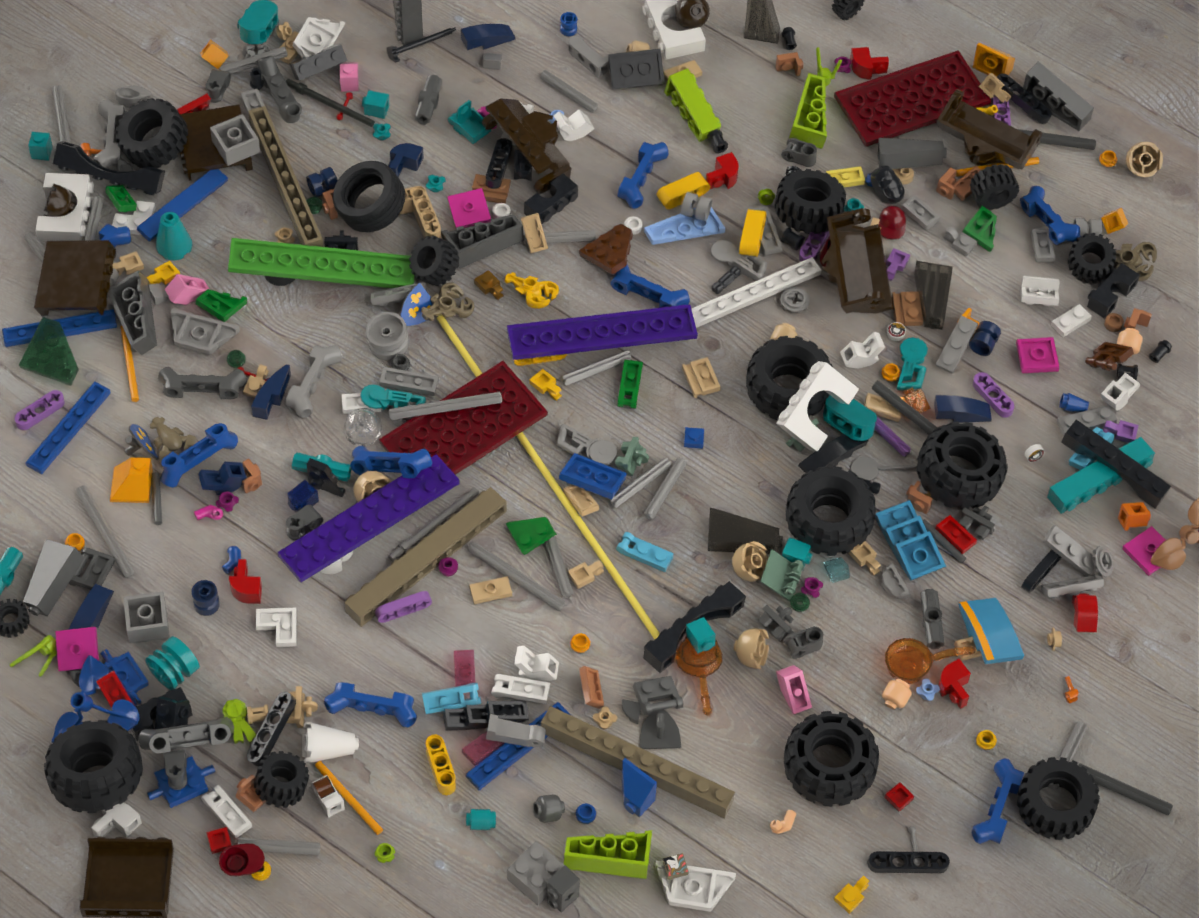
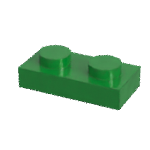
M124 185L106 186L105 193L119 212L136 211L137 204Z

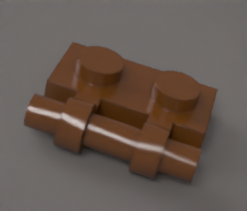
M1104 342L1093 351V357L1086 358L1085 363L1093 368L1101 367L1106 371L1116 370V362L1123 363L1127 361L1134 352L1132 347Z

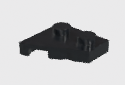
M310 458L307 462L309 485L317 490L321 489L343 497L346 490L338 487L337 482L339 480L332 473L329 466Z

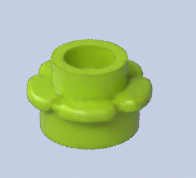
M762 189L758 193V199L763 205L772 204L776 197L771 189Z
M388 843L380 844L375 850V857L381 863L391 862L395 857V849Z

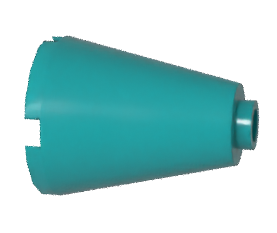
M166 212L160 219L156 249L158 254H161L167 260H180L188 252H191L193 246L192 239L179 216L174 212Z

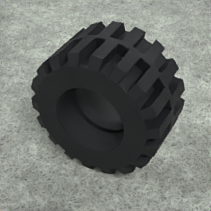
M1003 164L988 166L980 170L970 181V189L978 207L984 206L989 210L998 209L1011 203L1020 191L1012 169Z
M1088 233L1084 234L1083 238L1081 236L1078 237L1077 241L1073 242L1068 257L1069 270H1073L1072 275L1074 277L1077 275L1080 281L1084 279L1085 283L1092 281V284L1097 283V280L1101 282L1105 277L1107 278L1116 261V249H1113V243H1109L1110 239L1107 237L1105 239L1102 238L1103 235L1101 234L1095 236V233H1091V236ZM1094 253L1102 261L1092 264L1085 261L1082 255Z
M426 236L425 239H420L419 244L416 243L414 250L411 251L412 256L409 257L411 273L417 279L431 285L440 286V284H446V281H450L452 279L451 276L455 275V270L459 266L457 264L459 261L458 251L453 244L436 236Z
M279 751V753L271 752L270 756H264L263 760L259 762L254 780L256 794L260 795L262 801L266 800V804H274L277 808L280 806L287 808L289 804L291 806L295 805L304 796L308 783L309 770L308 767H305L306 763L300 761L299 756H292L290 752L288 754L284 753V751ZM274 777H283L289 782H281Z

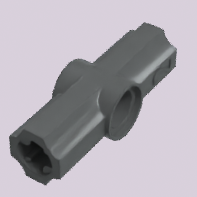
M438 75L427 77L424 89L420 91L418 108L415 114V120L419 124L426 125L430 123L433 111L438 106L439 92L442 86V79Z
M926 589L920 593L923 612L922 625L925 628L926 644L931 649H939L944 646L945 642L938 591Z

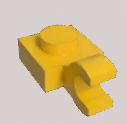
M168 261L155 268V274L149 275L147 279L149 284L163 282L166 285L177 274H180V271L171 261Z
M541 369L529 379L530 385L540 393L544 394L547 391L555 401L562 397L559 393L561 388L555 385L556 379L544 369Z
M863 875L854 887L848 883L834 897V901L850 914L864 900V896L861 893L868 888L870 881Z

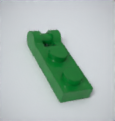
M624 359L617 407H623L624 405L636 409L643 362ZM625 395L632 396V399L625 398Z

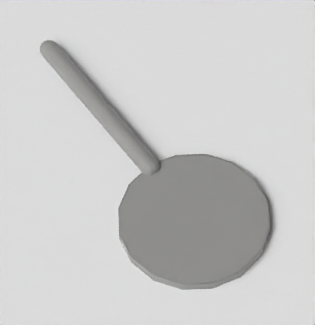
M859 457L851 465V471L856 473L857 477L870 481L878 476L879 470L916 468L915 465L879 466L870 457Z

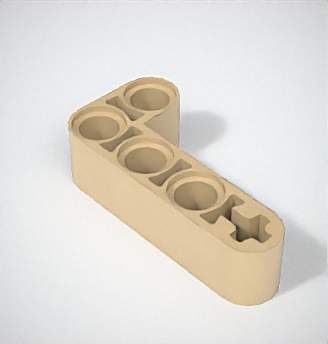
M422 186L406 188L405 202L400 214L414 212L424 239L426 236L441 238V227L425 188Z

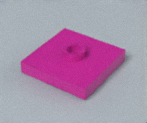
M482 188L447 196L455 228L464 226V228L475 226L474 223L491 222Z
M1054 337L1016 340L1022 373L1059 372L1060 367Z
M1151 526L1123 545L1122 549L1149 576L1161 568L1152 564L1150 560L1156 549L1165 539Z
M96 627L55 631L58 671L82 669L89 655L99 661Z

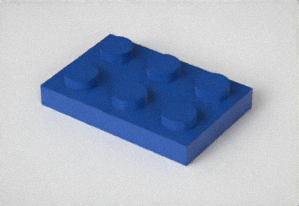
M574 453L560 472L559 479L612 500L626 480L627 473Z

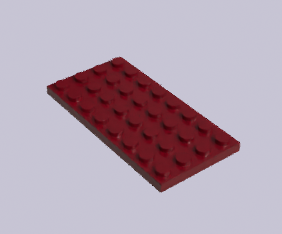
M959 50L834 92V98L865 147L878 143L879 138H894L937 123L939 116L956 89L964 92L962 101L974 108H981L991 104V98L979 87L981 83Z
M501 361L440 400L500 392L502 396L501 403L415 416L380 438L379 443L387 452L414 453L424 448L429 452L430 457L437 454L456 475L546 417L548 411L504 361Z

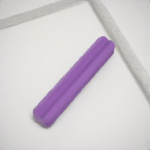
M877 417L874 430L902 456L906 457L910 453L911 448Z

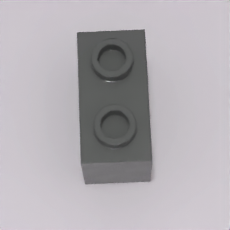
M566 865L547 881V903L553 909L557 908L561 913L579 897L580 878Z

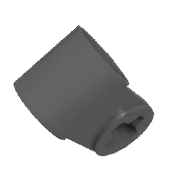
M216 69L211 70L206 83V89L211 98L210 102L217 103L222 100L230 84V72Z
M790 138L787 141L786 149L782 151L781 155L788 162L812 167L816 163L817 148L814 144Z
M306 505L300 511L287 518V536L291 540H298L319 527L324 519L312 505Z
M814 626L789 634L784 638V642L791 650V657L797 659L820 650L823 645L824 634L819 627Z
M185 749L163 753L169 786L174 790L183 789L187 785Z

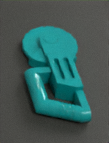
M907 338L900 345V352L903 355L901 360L904 361L896 389L900 391L922 388L927 370L926 367L917 365L924 362V358L928 353L927 345L919 338ZM918 372L915 382L902 383L903 381H911L913 373Z
M375 384L364 387L360 394L364 405L373 409L382 408L384 410L389 405L393 406V408L405 407L410 402H415L416 405L426 403L424 396L389 389L385 390Z

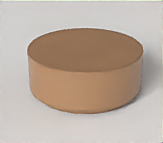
M1110 313L1105 318L1104 326L1109 331L1117 332L1122 329L1124 320L1121 315Z

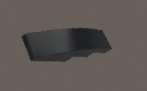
M842 434L821 447L818 452L812 453L800 462L798 466L805 473L810 470L815 472L818 467L826 466L827 468H833L837 466L838 462L851 457L855 450L866 446L869 440L857 441Z
M488 701L486 705H466L464 709H444L445 731L488 728L490 714L498 715L499 719L517 723L528 721L526 701Z

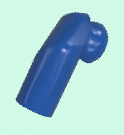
M230 546L227 550L229 561L222 566L226 574H229L234 567H237L238 559H241V550L237 546Z

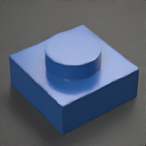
M685 427L684 447L703 449L704 429Z

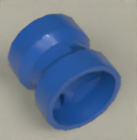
M566 12L561 15L560 32L564 36L569 37L577 33L578 19L576 14Z

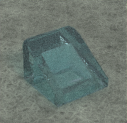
M842 557L823 562L832 583L850 578L849 566Z

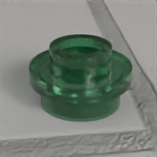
M310 197L306 200L312 214H317L321 211L323 203L320 198Z
M233 350L227 356V363L233 368L242 367L246 362V357L240 350Z
M796 593L791 597L790 606L793 610L803 612L809 608L810 600L806 594Z

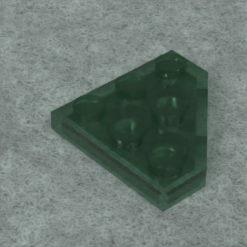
M42 317L19 366L24 370L71 386L79 368L60 322Z

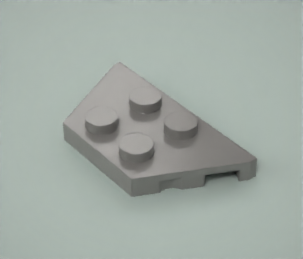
M171 309L174 344L177 347L211 355L240 331L237 325Z

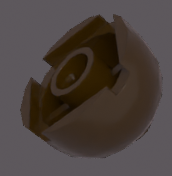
M678 0L675 6L676 20L682 27L687 29L703 26L710 15L708 2L706 0Z
M53 183L52 187L55 190L49 193L44 210L48 213L43 216H65L73 211L75 203L71 202L72 196L70 191L61 185Z

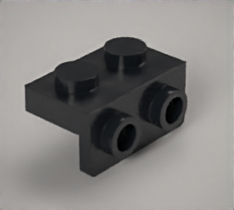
M158 697L155 730L188 725L190 701H176L167 697Z

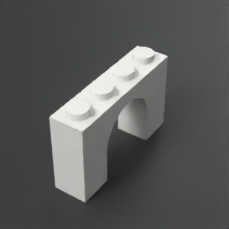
M645 0V5L642 6L643 13L648 17L649 28L653 29L654 40L658 41V49H661L665 60L705 51L706 39L701 27L674 31L663 24L666 19L676 16L675 6L678 0Z
M46 173L43 185L45 197L48 198L50 191L55 190L52 187L53 183L70 191L72 201L77 205L71 213L65 216H38L35 230L38 240L40 242L82 241L86 233L85 222H88L89 211L87 210L88 207H91L90 193H93L94 184L90 181V176L86 174Z
M820 361L811 367L810 374L801 382L800 389L789 400L790 404L780 413L779 420L776 423L808 450L818 452L828 436L813 425L808 417L807 407L811 397L817 392L824 390L839 403L849 405L859 388L828 363Z

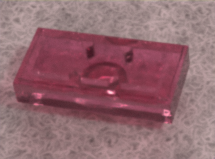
M474 650L454 651L455 687L475 683Z
M486 731L465 746L461 753L476 766L501 747L504 742L486 740Z

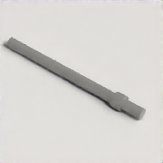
M473 487L409 540H404L398 545L399 548L392 552L388 558L393 562L402 554H405L408 549L412 548L423 537L479 493L478 490Z

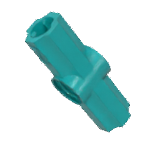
M297 452L294 454L292 461L293 470L308 473L307 462L311 458L327 464L338 480L348 482L352 469L349 464L333 461L329 456L323 454L317 455V457Z
M7 547L0 559V595L5 587L11 585L14 579V571L23 558V553L14 547Z

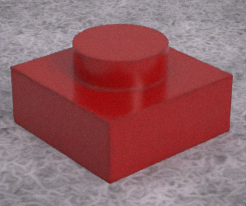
M899 782L885 794V799L899 812L914 800V795Z
M227 827L206 832L212 854L222 852L227 847L232 846Z

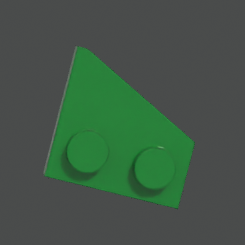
M982 206L962 232L975 239L977 244L991 252L994 247L993 239L996 231L997 216Z
M207 289L196 299L195 304L225 322L247 304V297L242 296L241 299L231 297L229 293H219Z
M547 517L506 523L520 551L524 555L557 535Z

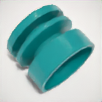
M174 636L162 644V651L155 650L153 655H149L145 659L154 677L169 690L176 689L178 684L183 683V675L190 677L200 668L199 662L186 644Z

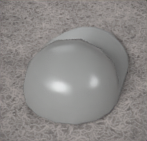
M136 85L120 87L115 91L116 100L119 104L129 108L132 105L139 104L138 102L141 99L152 95L149 90Z

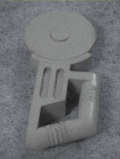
M721 240L712 245L711 254L715 260L727 262L728 266H737L741 273L747 277L750 276L756 281L764 278L767 262L760 257L740 255L739 248L730 241ZM753 262L759 265L757 273L752 270Z
M566 424L560 426L557 440L559 448L572 455L574 453L580 455L584 451L587 458H591V460L604 465L610 464L615 460L617 449L612 442L607 440L598 441L597 438L593 440ZM566 433L572 435V445L565 442Z

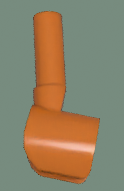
M89 143L81 144L82 150L88 156L102 151L91 149Z
M1067 676L1065 680L1069 691L1065 692V698L1068 703H1072L1078 700L1079 692L1077 689H1074L1070 677Z

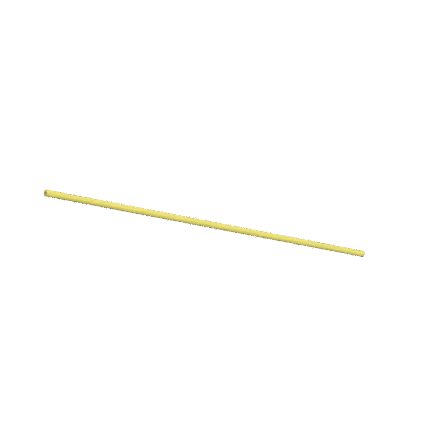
M438 316L437 321L476 377L481 375V370L444 316ZM521 432L516 435L655 640L660 634L524 433Z

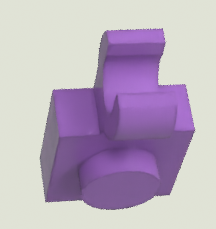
M893 248L886 261V265L889 266L887 269L889 280L892 281L897 270L903 272L910 259V254Z
M1120 420L1119 424L1106 421L1103 432L1116 434V440L1130 443L1136 439L1139 425Z

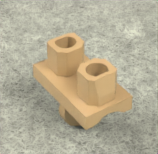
M296 686V691L289 692L295 697L296 705L287 723H296L297 728L304 727L305 712L306 717H311L312 712L318 710V704L312 701L311 696L306 697L305 701L302 686Z

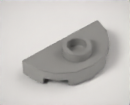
M893 563L888 565L882 574L881 583L883 589L894 598H910L911 594Z

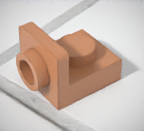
M798 53L777 55V72L794 69L796 76H800L801 69H803V61L799 59Z
M950 167L939 179L936 192L950 200L953 198L955 191L953 184L956 182V170Z

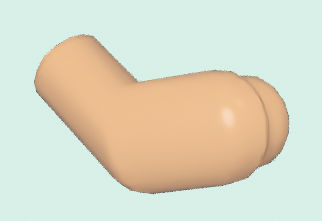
M787 810L784 820H773L770 823L772 832L781 834L791 830L796 812Z

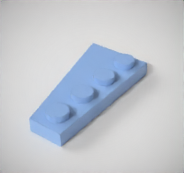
M711 207L706 221L696 219L695 215L689 217L680 213L644 227V233L651 244L655 245L725 233L726 228Z

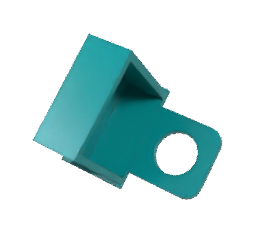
M471 100L462 104L457 109V112L451 114L448 118V122L453 126V129L460 135L462 134L472 144L491 132V129L487 130L482 125L484 118L474 107L471 108Z

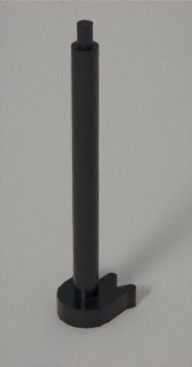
M456 28L445 29L398 48L396 46L387 47V54L395 63L399 62L400 59L397 56L399 53L450 35L456 31Z

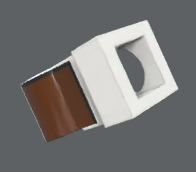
M327 775L311 782L317 799L328 818L345 810L344 800L337 793Z

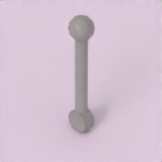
M910 826L908 832L911 834L913 852H918L915 839L916 828ZM915 858L913 863L919 867L922 861L920 858Z

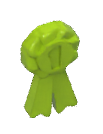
M239 699L227 701L222 708V713L224 717L230 718L234 724V743H244L243 733L249 743H252L257 734L245 720L248 714L245 703Z

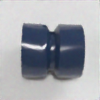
M331 167L320 170V174L315 172L306 176L309 190L315 198L323 195L322 193L326 190L335 189L338 181Z
M981 321L969 342L970 349L978 355L989 356L1001 335V329L993 322Z
M209 580L196 582L191 590L196 612L203 616H210L216 613L220 606L216 585Z

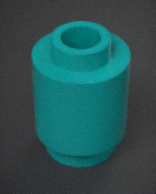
M470 809V813H466V826H470V830H490V828H495L496 811H491V809Z

